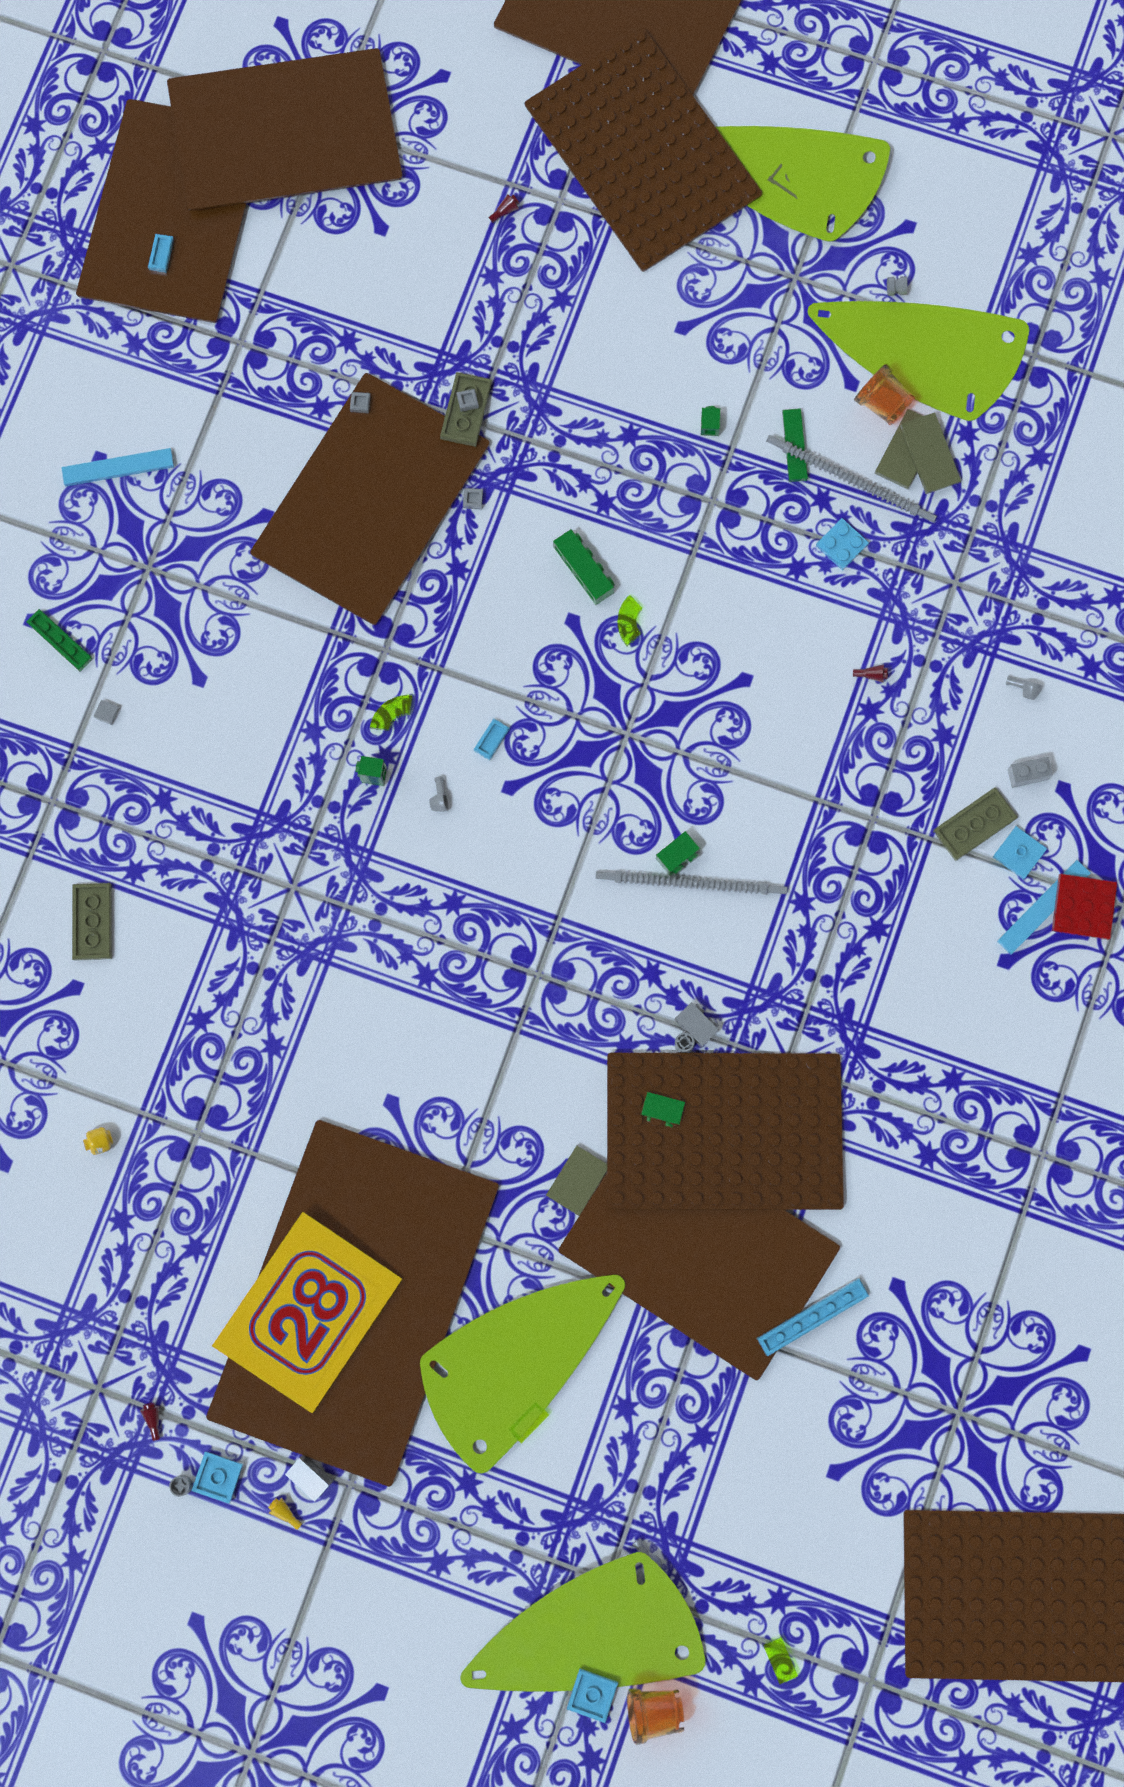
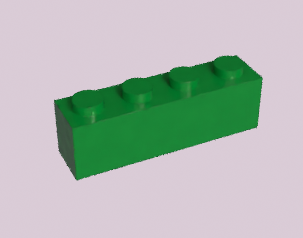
M570 529L553 541V548L593 603L597 605L614 594L615 584L609 576H605L602 565L594 561L591 550L583 546V540L580 535Z

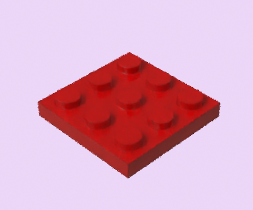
M1059 874L1052 932L1110 940L1117 882Z

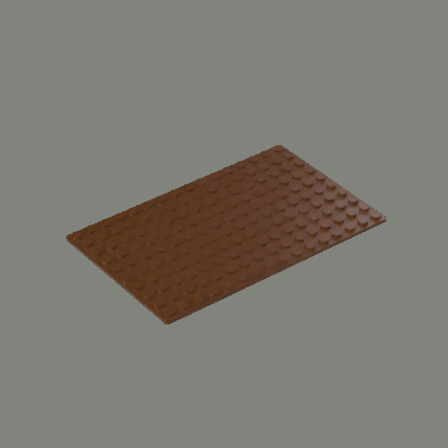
M317 1120L259 1275L301 1213L304 1212L402 1278V1281L314 1413L309 1412L228 1357L207 1412V1420L388 1487L392 1486L425 1396L420 1360L427 1351L446 1337L499 1188L498 1183L325 1121ZM433 1360L430 1362V1367L434 1370L436 1361Z

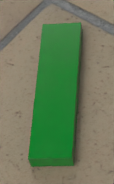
M801 408L782 410L785 443L788 441L792 443V446L796 445L797 449L802 448V451H804ZM791 453L786 454L789 482L807 481L805 460L801 461L800 457L795 458V455L791 456Z
M40 609L26 621L79 672L93 660L85 650Z

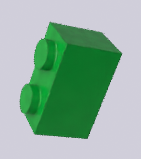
M361 756L360 761L356 763L355 772L358 773L362 783L384 786L387 766L384 759Z
M685 831L657 853L655 859L669 875L673 873L677 875L685 868L683 866L688 861L692 863L699 857L700 848Z
M647 1092L641 1115L647 1116V1121H650L651 1117L665 1121V1126L672 1127L671 1123L679 1125L685 1102Z

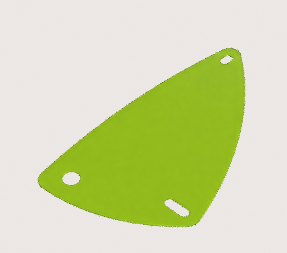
M774 126L716 127L762 191V196L747 206L777 223L828 242L836 240L845 233L869 206L881 184L890 155V146L886 141L853 134ZM873 152L876 156L875 161L866 163L863 160L864 153ZM780 164H782V167L773 177V179L785 188H787L789 191L794 193L797 196V199L789 193H787L782 188H780L779 186H777L776 184H773L767 180L775 172V170L779 167ZM830 214L835 215L834 230L832 233H828L826 231L828 216Z
M840 301L813 303L808 307L807 311L809 317L841 350L874 376L925 405L966 421H973L981 416L1005 391L1021 363L1029 335V326L1024 320L940 305L883 301ZM818 311H829L831 316L829 318L818 317ZM1011 331L1014 334V340L1010 343L1004 342L1002 340L1003 332ZM970 393L975 395L972 412L966 410L967 396Z
M609 1275L573 1281L513 1300L469 1322L440 1341L422 1356L420 1360L421 1375L433 1416L451 1447L476 1473H486L523 1436L561 1390L595 1341L625 1288V1282L621 1276ZM611 1283L615 1289L608 1297L603 1296L602 1291ZM434 1360L448 1371V1376L445 1378L441 1377L430 1367V1362ZM477 1440H483L487 1445L486 1451L482 1454H477L473 1450V1444Z
M636 1552L596 1567L563 1584L535 1602L506 1625L484 1646L462 1671L460 1680L465 1687L474 1689L525 1692L572 1691L579 1668L615 1680L618 1682L617 1687L670 1680L700 1673L705 1667V1656L697 1625L683 1596L657 1563L645 1553ZM638 1562H641L644 1567L645 1583L642 1585L637 1583L635 1565ZM678 1646L688 1648L689 1656L686 1659L680 1660L675 1656V1650ZM483 1670L486 1672L485 1678L472 1679V1671Z

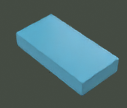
M155 234L148 264L149 270L167 273L174 243L173 236Z
M493 718L475 746L474 752L490 761L510 728Z

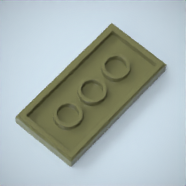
M456 372L440 435L441 440L477 446L492 379ZM475 389L479 408L461 412L456 392Z
M907 409L874 473L906 489L909 488L917 470L900 425L923 417L910 409Z
M935 412L900 425L925 494L961 482Z
M995 787L935 828L933 832L956 862L1011 824L1018 817Z
M72 884V960L112 959V884Z

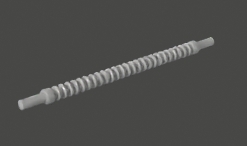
M771 435L766 440V442L783 449L782 452L786 454L791 453V456L795 455V458L800 457L801 461L805 460V463L810 462V465L814 464L815 468L818 466L820 467L819 470L824 469V472L828 471L829 475L832 473L834 477L838 476V479L843 478L844 482L847 480L848 484L853 483V486L857 485L858 489L861 487L863 488L862 491L867 490V493L871 492L872 496L877 495V498H882L881 500L886 499L887 503L890 501L891 505L896 504V507L900 506L901 510L904 508L906 512L910 511V514L913 516L918 515L933 523L937 517L921 509L920 505L916 503L913 505L912 501L902 500V497L898 498L897 494L894 496L892 495L893 492L888 493V490L884 491L883 487L878 488V485H873L874 483L869 484L868 480L865 482L864 478L859 479V476L855 477L854 473L851 475L849 471L841 470L840 466L835 467V464L826 463L825 459L822 461L821 457L816 458V455L812 456L811 452L808 454L806 450L802 451V448L797 449L796 445L792 446V443L788 441L785 443Z
M596 871L595 879L615 880L616 883H621V881L626 883L629 881L630 884L632 882H635V884L640 882L641 885L643 883H646V885L651 883L652 886L656 883L657 886L659 884H662V886L667 884L668 887L670 885H673V887L678 885L679 888L681 886H684V888L690 886V889L692 887H695V889L700 887L701 890L705 887L706 890L709 888L712 890L716 888L717 891L728 889V892L730 890L734 892L739 890V893L741 891L745 893L750 891L751 894L754 891L756 894L760 892L762 895H767V893L787 894V887L772 886L768 885V883H761L760 885L758 882L756 884H753V882L748 884L747 881L745 883H742V881L737 883L736 880L732 883L731 880L726 882L725 879L721 882L720 879L718 881H715V879L710 881L709 878L707 880H704V878L698 880V877L696 879H693V877L688 879L687 876L685 878H682V876L679 878L674 876L672 878L671 875L668 877L663 875L661 877L660 874L658 876H655V874L649 876V873L647 875H644V873L638 875V872L636 874H633V872L627 874V872L622 873V871H616L615 873Z

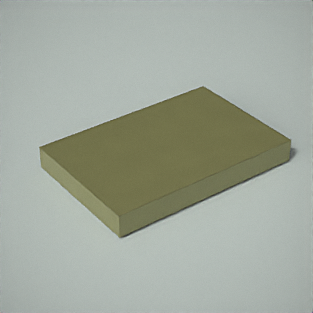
M576 1145L546 1196L580 1216L606 1174L607 1164Z

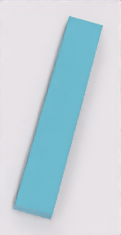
M167 448L62 467V474L66 487L174 468L172 450Z
M1076 860L1063 874L1087 878L1091 873ZM1058 880L997 941L1010 955L1054 911Z
M857 1278L759 1336L757 1340L766 1356H769L869 1297L861 1280Z

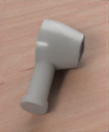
M1009 675L1006 680V685L1023 688V697L1031 700L1036 699L1043 687L1030 681L1012 678Z
M436 777L434 780L436 782L437 795L429 799L432 811L445 812L448 811L449 807L444 791V777Z
M641 1538L632 1544L638 1552L648 1555L662 1569L661 1559L657 1555L649 1554Z

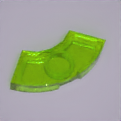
M631 595L623 601L617 619L618 632L626 647L641 635L636 621L639 613L642 611V607Z
M397 696L382 704L371 720L370 729L389 731L391 724L397 718L410 715L413 696Z

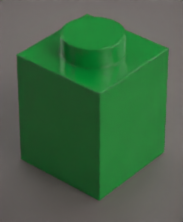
M715 406L702 408L700 436H719L720 408Z

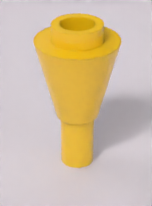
M275 1498L268 1506L270 1509L269 1514L288 1522L296 1530L302 1525L293 1516V1513L282 1498L279 1500Z

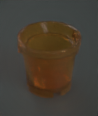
M884 364L858 392L854 401L861 406L865 405L891 426L914 401L915 397L893 375L891 367L888 364Z
M638 1688L628 1689V1719L635 1745L645 1744L649 1739L684 1732V1727L679 1728L680 1722H684V1712L681 1697L675 1698V1694L680 1693L678 1689L641 1691Z

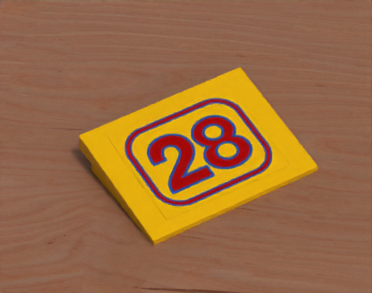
M302 1212L212 1347L309 1412L314 1413L402 1281V1278L323 1224Z

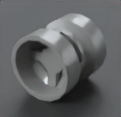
M902 276L897 280L894 277L887 278L888 296H894L896 292L900 295H907L906 276Z
M689 1033L679 1034L675 1040L676 1050L679 1053H689L694 1047L693 1036Z
M186 1475L173 1478L169 1485L171 1493L178 1497L187 1495L193 1487L192 1480Z

